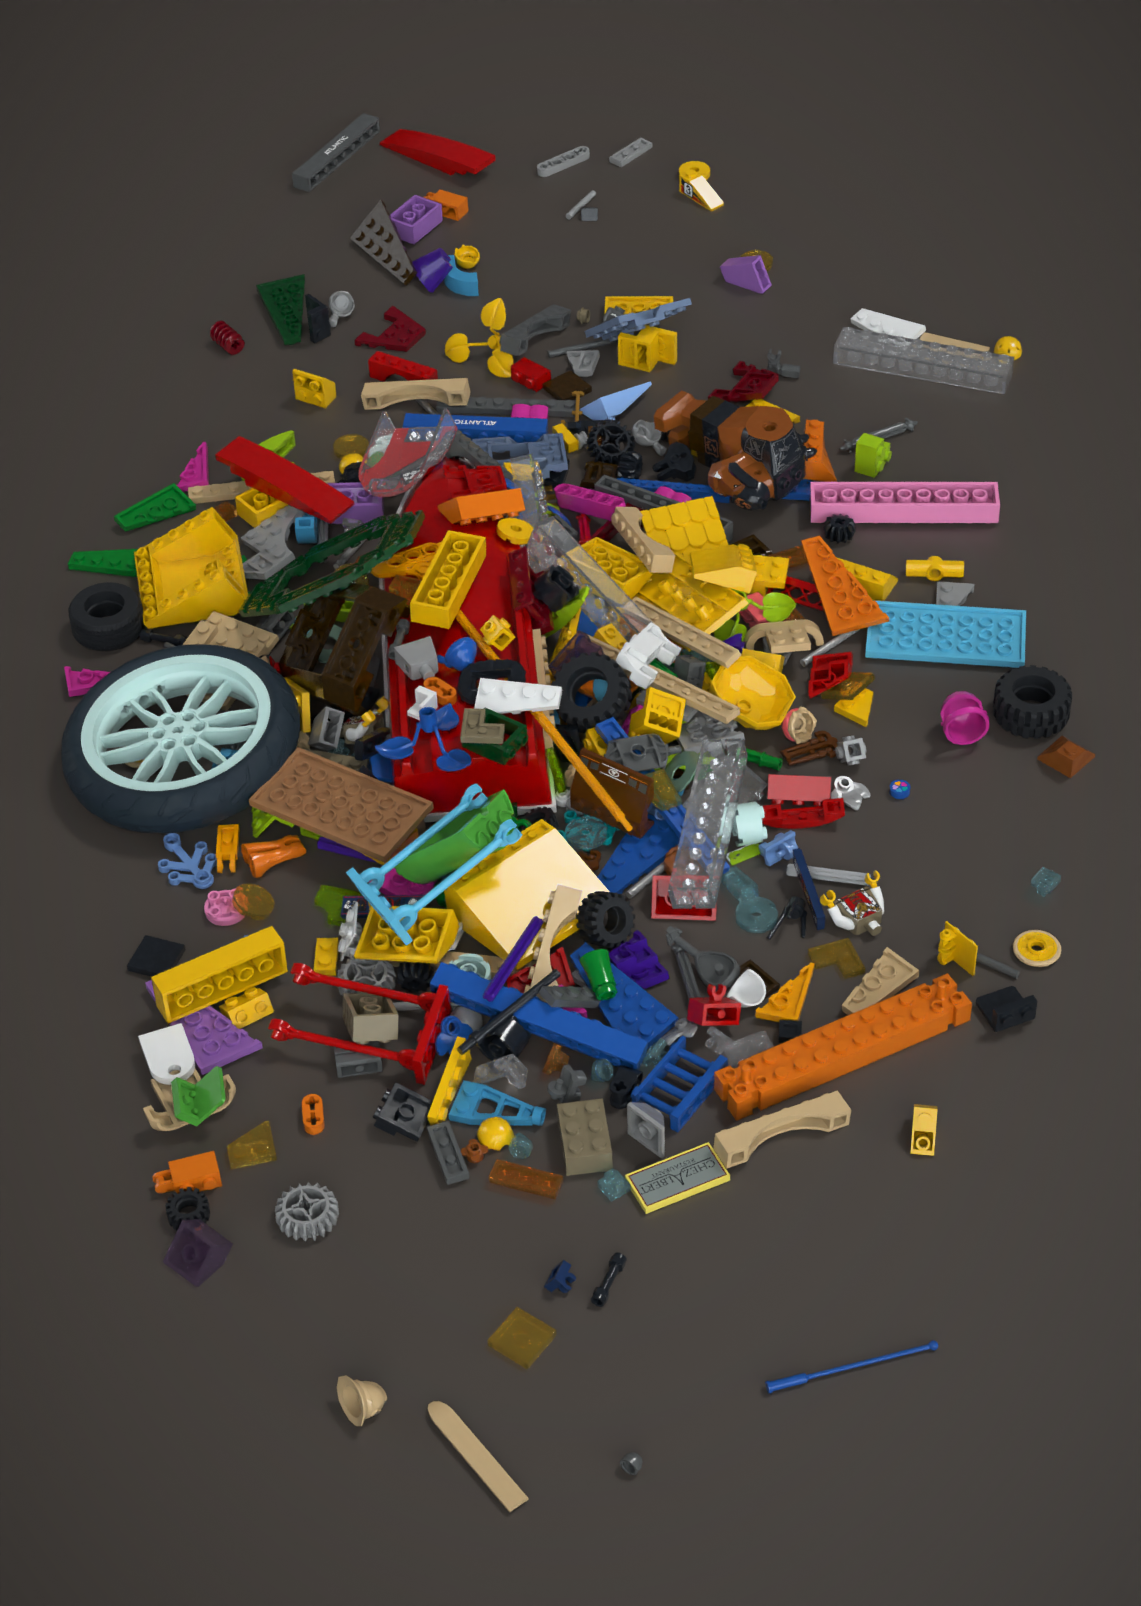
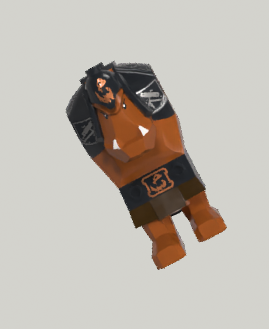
M681 390L657 409L654 415L655 429L664 433L670 431L668 436L669 446L677 441L690 447V450L696 451L698 462L710 468L708 483L713 491L724 497L731 496V503L744 510H764L769 499L778 501L789 495L805 477L806 461L817 453V449L803 446L808 441L809 435H800L796 432L789 415L783 408L770 406L739 407L715 396L708 400H697L692 394Z

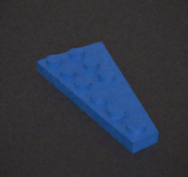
M648 814V818L654 821V825L641 839L627 833L625 834L597 877L609 892L622 894L627 886L637 883L639 877L644 873L648 874L665 860L666 853L671 848L678 845L685 846L666 820H658L654 815Z
M585 942L570 955V960L586 986L592 989L589 979L579 962L584 954L595 950ZM610 962L618 992L615 997L609 1000H602L598 1008L609 1027H617L626 1034L642 1037L648 1042V1049L672 1029L679 1019Z

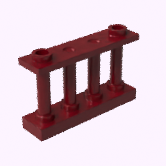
M526 546L514 550L508 554L514 610L518 611L525 608L531 615L533 630L540 629L541 635L554 630L552 611L548 608V605L542 600H538L533 594L535 590L534 581L545 571L535 573L529 566Z

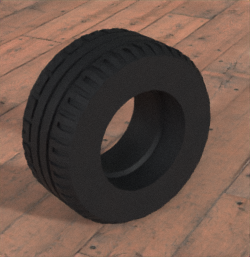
M105 582L89 586L80 591L69 605L68 612L73 636L81 645L91 650L113 651L124 648L140 636L141 630L145 626L141 598L133 589L124 584Z

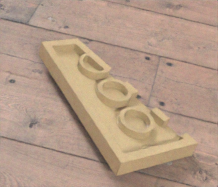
M886 947L881 958L877 959L873 964L871 971L865 974L860 985L856 986L844 1001L842 1011L850 1015L894 996L919 977V970Z

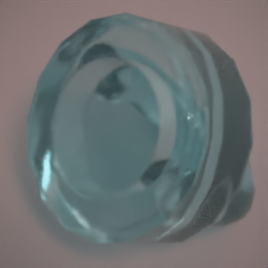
M599 1059L593 1063L591 1071L592 1081L605 1082L613 1077V1066L609 1060Z
M516 1133L509 1145L510 1153L520 1159L529 1157L533 1149L531 1140L522 1133Z

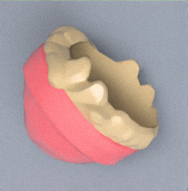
M800 706L799 708L791 709L786 714L781 728L788 740L796 742V744L805 743L812 738V732L816 727L817 720L809 710Z

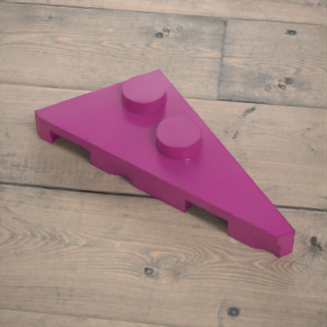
M202 442L196 450L197 456L195 459H190L185 470L180 475L181 480L177 486L183 492L188 491V487L209 485L208 446L206 442Z
M64 667L69 697L86 694L90 688L110 672L91 671L89 669H83L79 672L72 671L71 667Z

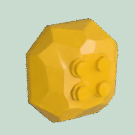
M750 655L739 657L728 669L721 665L711 681L709 693L740 707V715L733 720L739 722L745 728L755 730H768L781 725L796 698L784 674Z

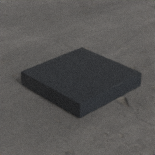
M145 935L127 964V970L152 977L174 968L186 950L185 945Z

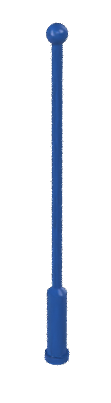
M932 1340L927 1345L808 1375L801 1373L774 1381L768 1380L765 1381L768 1393H773L776 1390L807 1383L809 1379L928 1349L936 1350L938 1343Z

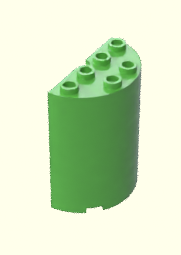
M503 789L487 797L488 800L482 807L471 811H464L394 867L396 872L413 883L428 884L457 870L493 841L503 822L509 819L512 820L511 815L514 814L505 790ZM514 828L511 829V830L507 833L506 836H508L509 834H511V833L513 832ZM498 847V848H497L496 850H494L491 854H493V853H495V852H497V851H499V850H501V849H503V848H505V847Z

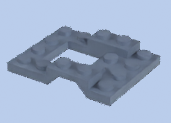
M687 298L660 305L643 312L615 317L584 331L586 338L593 336L594 339L602 337L603 341L609 339L610 342L618 340L620 332L634 335L633 332L645 329V325L650 327L660 325L659 322L661 320L686 311V307L692 305L691 299Z
M562 433L543 434L536 442L517 443L510 437L472 439V442L479 445L492 458V452L504 453L505 451H509L510 457L517 458L497 460L501 466H503L504 462L539 465L542 480L550 478V471L562 472L563 470H568Z

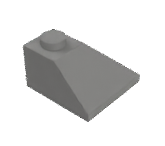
M628 1103V1134L662 1159L665 1156L664 1116L658 1109L652 1108L647 1103Z

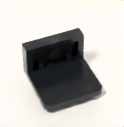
M307 294L305 295L310 341L315 344L331 336L329 309L315 297Z
M1009 986L976 998V1005L995 1033L1033 1020L1036 1016L1037 999L1034 995L1023 998L1014 986Z

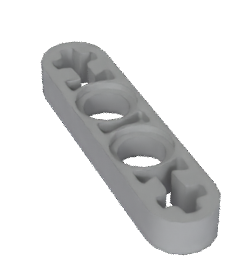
M579 146L541 162L537 165V174L540 177H547L589 159L590 150L586 146Z

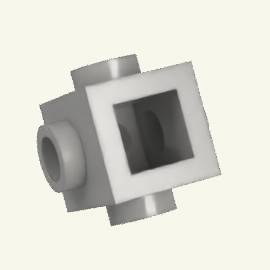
M854 735L842 737L843 742L837 743L835 752L837 759H840V763L847 762L849 766L859 764V759L866 758L867 750L863 738L855 739Z

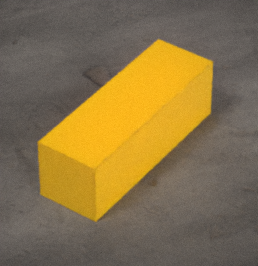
M563 423L552 426L553 433L563 434L565 450L568 453L579 450L578 440Z

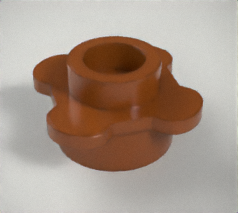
M471 1139L469 1144L461 1149L462 1156H466L469 1162L478 1163L483 1160L484 1154L488 1153V1146L481 1145L476 1139Z

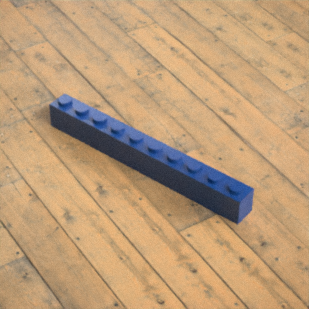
M443 962L440 963L430 982L431 992L437 993L439 984L448 986L452 1003L488 1017L500 1014L523 995L516 988L502 986L495 999L489 1002L483 998V993L492 979H484L475 972H466L454 964ZM536 996L513 1014L517 1018V1022L529 1033L616 1067L624 1065L639 1070L647 1053L648 1042L642 1037L626 1034L617 1027H608L596 1019L590 1020L582 1017L580 1013L575 1011L570 1012L561 1007H551Z

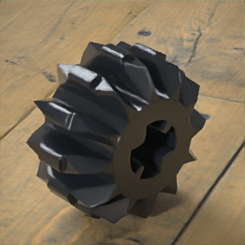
M636 451L623 452L622 456L619 457L618 476L620 478L639 479L643 470L642 456Z
M833 514L832 517H827L823 531L825 538L830 539V542L846 543L847 540H852L856 527L853 519L849 518L848 515Z
M400 963L397 972V983L403 989L408 988L409 992L415 990L417 993L419 990L426 991L434 977V967L430 966V963Z

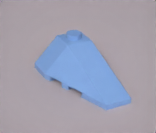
M651 381L601 397L579 410L583 411V414L592 420H616L615 417L621 414L652 385Z

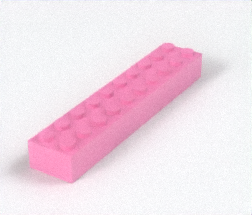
M810 482L811 523H825L827 517H832L833 514L848 515L849 518L853 519L854 523L989 524L999 522L1000 499L998 482Z

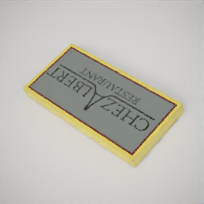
M708 1142L626 1174L625 1181L645 1214L728 1182L730 1181V1174Z

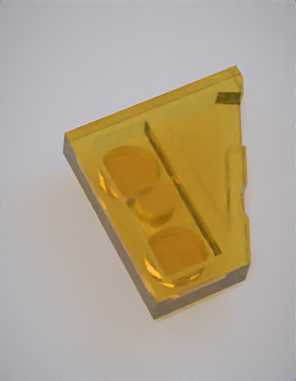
M664 769L645 774L654 781V798L652 803L655 807L664 811L682 804L681 797Z
M269 1120L261 1123L227 1145L231 1169L277 1160Z

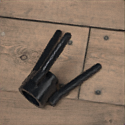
M795 896L789 899L788 905L784 907L783 913L771 929L767 939L770 940L786 915L788 919L801 918V937L805 938L807 911L804 910L806 903L801 897Z

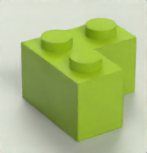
M863 433L856 442L855 472L875 478L883 470L885 463L891 459L890 443L885 442L884 438Z

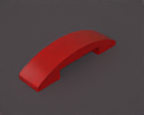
M843 798L822 800L823 806L781 810V804L763 806L765 817L762 818V824L784 829L811 828L828 824L845 816Z

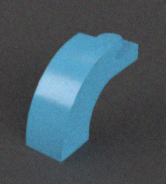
M448 255L451 258L449 263L453 268L443 280L446 287L457 294L479 296L477 272L468 273L459 270L455 265L454 255Z
M305 513L302 517L295 518V533L298 544L318 542L317 517Z

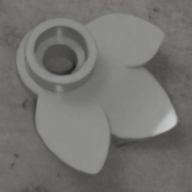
M839 776L834 781V789L830 794V799L843 798L847 806L858 811L862 799L870 798L871 795L865 785L853 782L847 776Z
M681 1018L675 1023L673 1029L660 1038L659 1043L666 1042L670 1046L678 1037H693L698 1026L686 1018Z

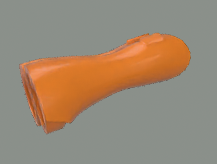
M287 835L274 841L244 843L241 846L243 859L246 864H249L254 878L262 877L267 870L279 863L306 854V849L298 835Z

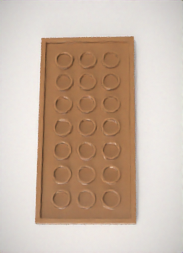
M299 747L288 757L280 770L249 799V804L252 807L384 863L434 809L433 802Z

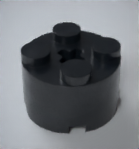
M551 565L534 581L535 590L533 594L538 600H542L548 605L552 612L556 613L579 594L578 585L574 586L573 581L575 579L566 569L559 565L557 567Z
M497 1015L492 1016L487 1023H489ZM512 1015L484 1037L485 1040L478 1045V1048L491 1061L496 1058L501 1061L500 1065L510 1066L515 1063L528 1044L531 1034Z

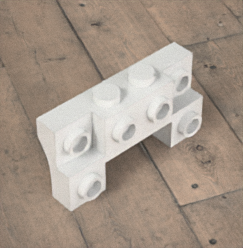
M650 622L638 635L634 634L630 642L624 644L615 661L623 669L632 672L629 677L631 681L637 686L647 689L654 682L658 674L656 670L648 665L655 658H658L660 662L670 666L682 648L669 641L662 633L660 627Z

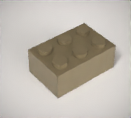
M364 992L343 993L342 1018L353 1042L367 1044L369 1041L389 1043L392 1040H398V1012L391 998Z
M603 1098L557 1104L558 1127L566 1176L613 1170L612 1148Z

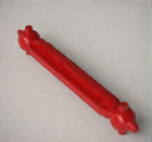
M586 514L576 515L575 518L578 519L580 539L578 544L580 546L591 540L589 527L591 519Z

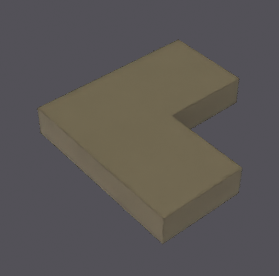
M464 708L460 736L461 743L503 744L505 724L485 723V709Z

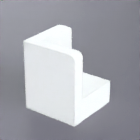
M419 685L415 689L416 703L407 711V714L420 721L419 711L422 708L432 707L436 710L438 708L437 692Z

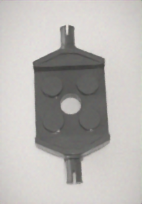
M652 733L608 741L604 757L637 772L661 768V772H665L668 756L681 754L682 748L680 745L668 747L658 734ZM633 750H639L642 754H635Z

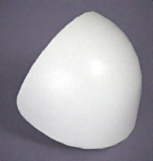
M747 969L736 980L726 997L740 1002L741 1007L747 1008L758 1005L764 1000L766 987L764 981L757 973Z

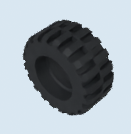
M585 652L581 653L578 658L575 656L571 657L569 663L566 664L564 662L560 666L562 668L560 672L556 671L554 675L556 681H552L551 686H560L563 691L559 709L555 710L567 725H576L579 732L585 734L587 729L595 728L596 724L611 717H614L616 721L619 718L622 720L625 717L624 711L625 709L629 710L631 705L628 701L632 699L631 684L622 668L614 659H610L605 654L600 656L598 652H591V655ZM595 679L607 681L606 694L597 704L589 707H580L575 704L576 694L583 684Z
M1031 665L1030 667L1020 666L1018 669L1013 668L1008 673L1003 674L996 683L993 715L998 724L1002 725V728L1007 732L1011 731L1012 735H1020L1026 739L1028 737H1034V739H1040L1043 736L1045 738L1050 737L1052 733L1056 734L1061 731L1069 720L1072 703L1071 687L1062 675L1059 676L1056 671H1050L1043 666L1042 668L1036 667V665ZM1025 700H1034V701H1038V702H1041V703H1040V704H1031V703H1027V702H1024V701H1025Z

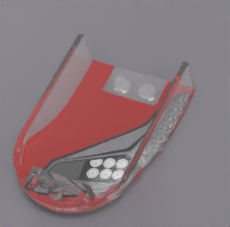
M444 408L437 427L395 428L387 412L382 411L359 468V480L366 492L376 497L399 495L414 487L441 462L449 451L458 429L448 409Z

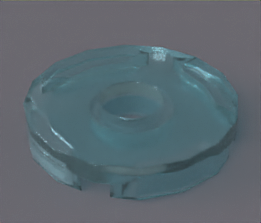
M593 816L580 817L581 819H573L567 824L565 837L567 842L574 848L581 850L595 849L606 841L607 828L601 819Z
M752 897L750 900L744 899L736 907V923L747 932L764 933L771 930L777 922L778 909L767 898ZM753 913H760V914H762V915H761V916H753L752 914H753Z

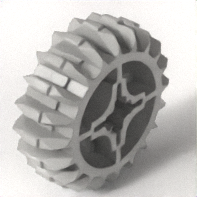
M347 959L346 964H341V969L337 973V978L392 990L396 986L394 967L385 960ZM338 987L340 995H343V993L359 992Z
M308 1181L306 1186H302L300 1183L297 1188L290 1186L289 1192H282V1198L277 1200V1206H275L276 1223L279 1225L281 1232H285L288 1238L293 1236L295 1241L303 1238L305 1242L308 1238H312L315 1241L316 1236L324 1237L325 1231L331 1232L332 1226L336 1225L339 1215L338 1201L332 1191H328L326 1186L320 1188L318 1183L311 1186Z

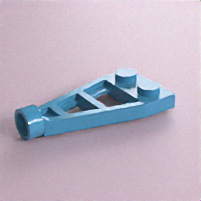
M463 1080L449 1112L450 1121L469 1125H481L484 1120L490 1117H501L513 1126H542L546 1116V1108L529 1105L487 1085ZM489 1099L496 1102L498 1105L495 1112L490 1114L478 1113L477 1110L481 1100ZM506 1105L519 1109L517 1116H502L501 1114Z

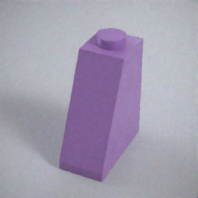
M761 255L728 258L720 266L725 282L763 294L772 286Z

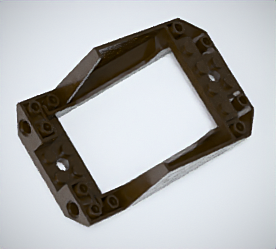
M351 583L349 587L342 590L340 588L335 589L333 594L327 597L322 595L316 598L317 600L312 604H305L304 608L300 609L285 642L287 646L279 661L282 677H288L307 690L310 698L353 716H361L366 712L361 703L374 676L366 671L377 644L382 634L389 637L392 636L400 616L406 619L409 618L410 608L405 606L408 601L406 598L374 586ZM346 601L354 602L322 674L314 673V667L342 605ZM312 629V635L307 638V632ZM359 639V646L354 649L353 644Z

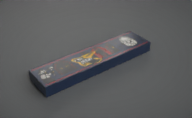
M800 848L794 849L793 864L817 930L824 929L825 914L804 855Z
M379 895L378 897L384 896L391 906H401L405 904L413 905L424 895ZM343 896L341 917L346 919L348 910H352L354 904L358 902L357 918H367L371 905L363 896Z

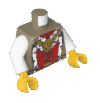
M382 696L375 703L379 707L378 709L369 710L361 716L350 717L342 724L339 738L344 737L346 744H355L356 739L376 731L378 728L385 727L382 712L388 708L389 701Z
M875 870L873 872L875 880L870 878L869 873L865 875V882L871 885L870 889L866 886L838 900H835L836 895L832 890L826 892L829 900L825 894L820 897V903L828 906L827 910L837 927L849 930L854 935L868 931L872 936H876L881 932L882 927L880 924L884 914V899L881 888L876 883L880 878L878 871Z

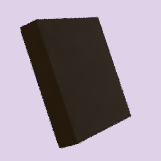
M571 370L543 383V389L557 400H575L576 396H572L574 391H583L584 395L592 392V386Z

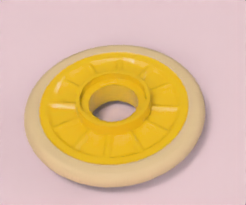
M1028 930L1015 938L1013 952L1021 962L1027 965L1044 967L1058 960L1061 954V945L1056 937L1048 932ZM1040 946L1042 950L1035 951L1031 947Z

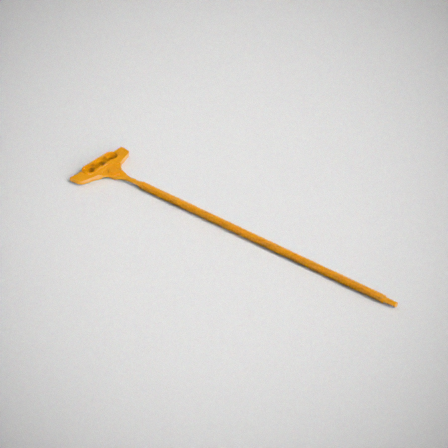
M442 542L437 544L426 543L394 554L392 558L373 567L371 573L377 578L413 575L422 580ZM459 609L455 619L477 643V646L488 660L500 659ZM530 710V713L614 818L621 822L627 831H631L633 827L626 820L625 814L542 711L532 712Z

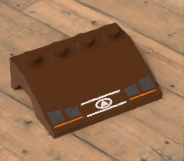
M582 748L579 758L625 814L626 820L633 828L631 831H627L621 822L614 818L577 770H575L570 791L571 808L641 839L654 825V821L648 818V808L654 798L653 779Z

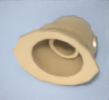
M347 1375L338 1377L337 1393L339 1402L344 1413L355 1426H362L364 1421L370 1418V1416L373 1417L381 1412L383 1405L387 1401V1395L380 1385L370 1381L353 1380Z

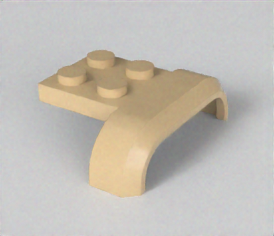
M805 619L760 623L750 628L744 637L745 649L754 650V644L759 638L766 637L771 654L811 650V642L807 633L813 635L817 646L824 645V640L819 627L814 622Z
M196 1068L193 1074L185 1080L194 1085L201 1080ZM179 1070L170 1072L171 1075L180 1073ZM229 1074L223 1076L225 1102L212 1114L225 1109L235 1096L236 1088ZM151 1079V1085L165 1110L162 1113L155 1112L151 1105L143 1108L151 1127L157 1131H172L188 1125L189 1123L175 1117L172 1086L161 1084L155 1079Z

